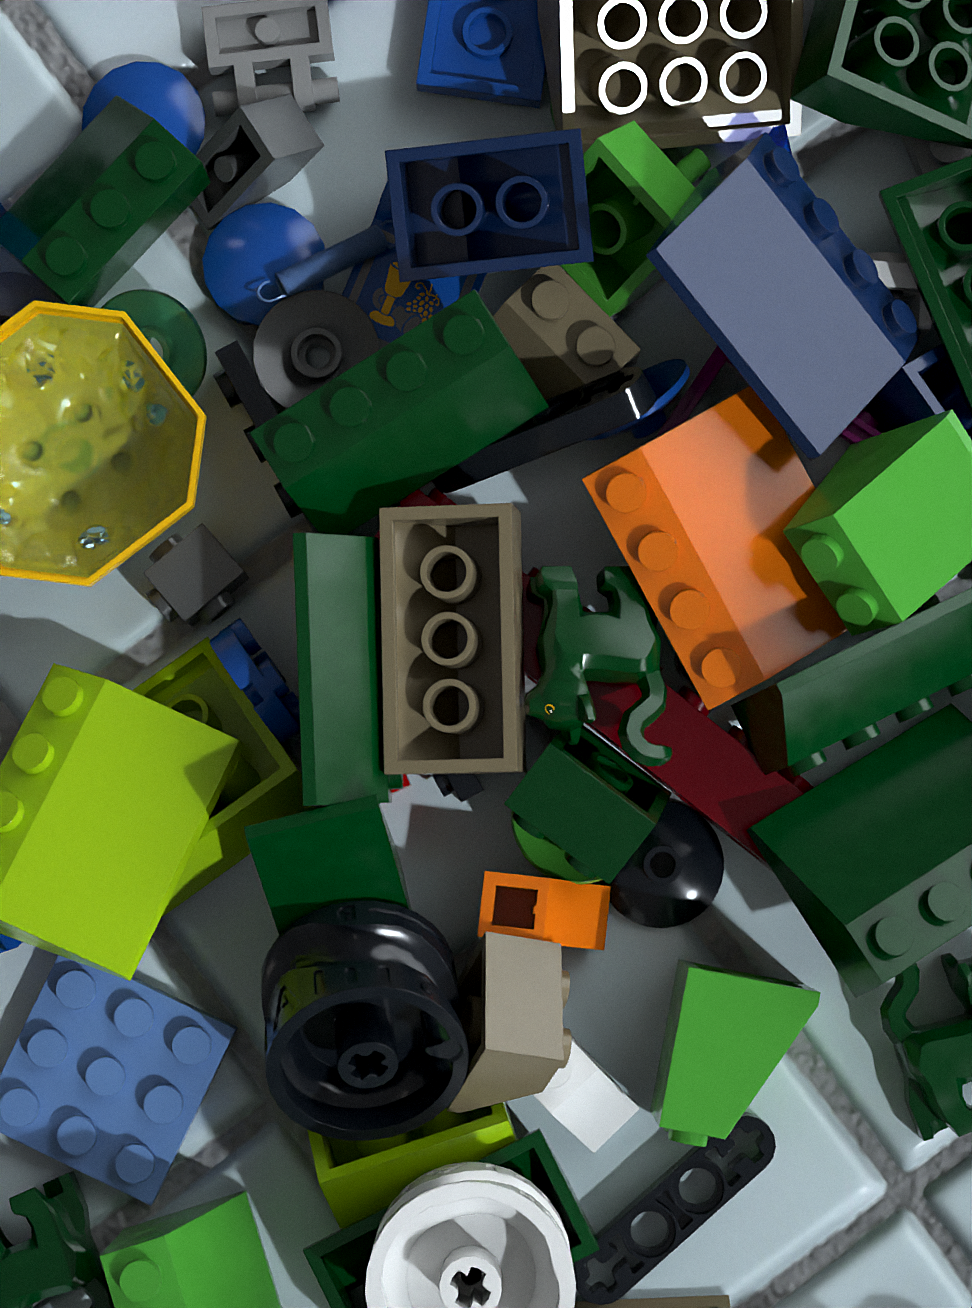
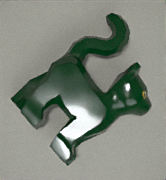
M541 566L536 577H530L526 587L527 600L541 606V625L535 647L541 677L536 686L525 694L523 707L526 714L541 718L549 729L566 731L569 744L577 745L583 724L592 723L596 719L594 704L586 681L637 685L642 693L641 698L623 713L618 729L622 749L634 762L645 766H662L671 759L672 748L648 742L644 738L645 728L652 724L666 709L667 688L659 666L661 639L656 631L658 618L630 567L605 566L596 576L597 592L607 598L608 611L584 612L578 592V581L572 567Z
M951 953L941 955V963L949 986L964 1007V1014L929 1024L912 1025L906 1018V1012L919 992L920 969L916 963L895 976V983L888 991L880 1007L882 1029L893 1043L894 1051L903 1073L905 1102L917 1135L923 1141L933 1139L936 1133L948 1127L958 1137L972 1132V1105L966 1104L963 1097V1085L972 1082V957L957 960Z
M74 1171L44 1183L45 1195L34 1187L9 1198L13 1213L26 1217L31 1227L32 1237L17 1245H13L0 1227V1308H32L34 1303L45 1298L83 1290L89 1296L92 1302L90 1308H115L102 1268L100 1254L91 1235L88 1205Z

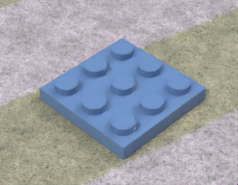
M58 955L0 1074V1133L151 1206L163 1186L238 1027L133 976L128 981Z

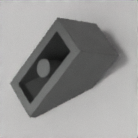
M291 93L239 106L196 155L202 161L211 183L197 196L191 205L208 231L215 229L225 216L245 205L259 202L290 182L323 148V142Z

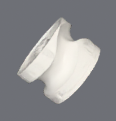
M461 1162L444 1165L424 1173L400 1192L391 1202L379 1224L367 1266L365 1285L367 1308H574L576 1291L568 1235L559 1213L548 1197L530 1180L518 1173L491 1163ZM471 1267H475L481 1272V1278L478 1282H467L466 1276Z

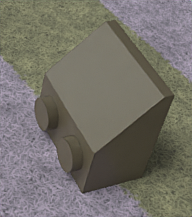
M559 265L541 267L503 303L493 316L545 400L619 370L633 367L637 363L641 350Z
M485 931L457 980L463 1013L460 1023L467 1038L470 1057L467 1076L460 1092L447 1107L448 1112L462 1113L541 1093L557 1070L566 1067L571 1053L570 1029L563 1028V1009L569 997L570 975L568 971L562 970L561 944Z

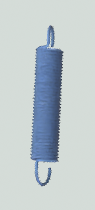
M386 220L383 223H381V225L383 226L386 223L390 222L393 223V220ZM377 225L371 226V228L369 227L357 233V235L354 234V236L346 238V240L340 241V243L338 242L326 248V250L323 249V251L315 253V255L309 256V258L307 257L295 263V265L292 264V266L284 268L281 272L275 273V280L282 295L271 300L260 296V289L264 284L270 283V280L259 285L256 292L257 296L264 302H273L283 297L286 299L290 298L293 294L296 295V293L304 291L307 287H313L316 283L318 284L324 281V279L327 280V278L335 276L338 272L341 273V271L349 269L352 265H358V263L366 261L369 257L372 258V256L386 251V248L395 247V243L389 246L382 230Z

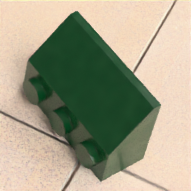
M116 95L0 218V246L63 304L94 307L211 182L201 160L153 117Z

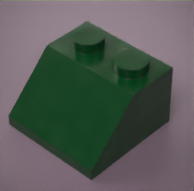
M583 725L577 745L569 744L566 731L560 730L505 801L504 805L514 811L512 817L524 831L539 839H543L546 836L565 850V859L579 873L592 879L599 876L606 883L610 884L655 827L672 792Z

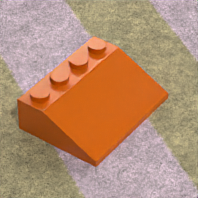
M751 386L746 387L582 478L584 485L708 711L766 681L848 631L783 533L785 527L815 491V487L782 425Z

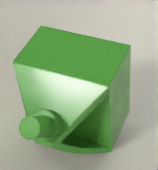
M634 120L598 137L584 153L594 261L561 265L609 317L642 298L662 277L646 254L696 189L692 183L712 166L708 157L698 148H694L674 165Z

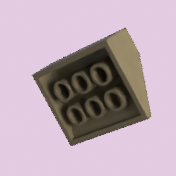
M537 0L538 22L556 131L581 128L583 154L598 137L633 120L659 149L748 141L756 139L765 132L771 138L801 136L802 104L791 100L790 96L803 50L804 0Z

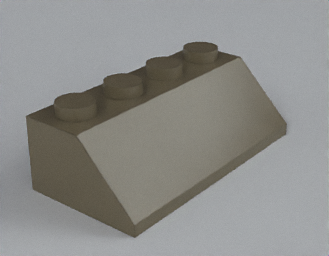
M512 503L379 508L384 775L527 773L526 716L523 707L525 671L521 512Z

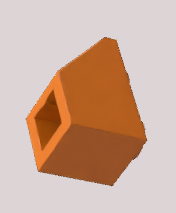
M484 871L477 937H482L485 931L560 943L561 946L604 951L611 886L596 884L580 885L567 880Z

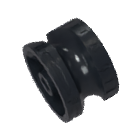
M380 901L337 903L310 912L292 923L278 936L267 952L261 971V1002L265 1021V1072L271 1095L278 1107L291 1120L307 1130L326 1137L348 1141H372L394 1137L414 1130L434 1119L450 1105L460 1092L465 1081L470 1056L467 1038L460 1023L463 1013L453 953L446 938L433 923L417 912L396 904Z

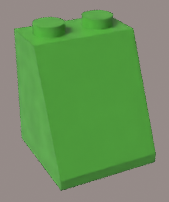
M952 409L851 444L783 530V533L852 636L904 622L972 561V440Z
M678 959L650 1108L658 1126L663 1127V1130L668 1132L667 1138L675 1142L700 1147L707 1146L708 1136L726 1139L818 1007L821 992L803 983Z
M247 1190L124 1228L99 1256L115 1308H282Z

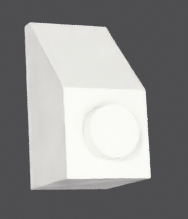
M573 1036L571 1053L566 1067L557 1070L543 1092L533 1094L560 1123L593 1153L640 1109Z

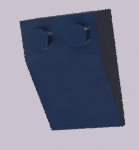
M581 128L385 150L400 282L594 261Z

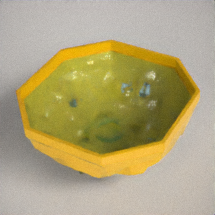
M33 300L0 326V576L92 587L195 507L207 416L125 311Z

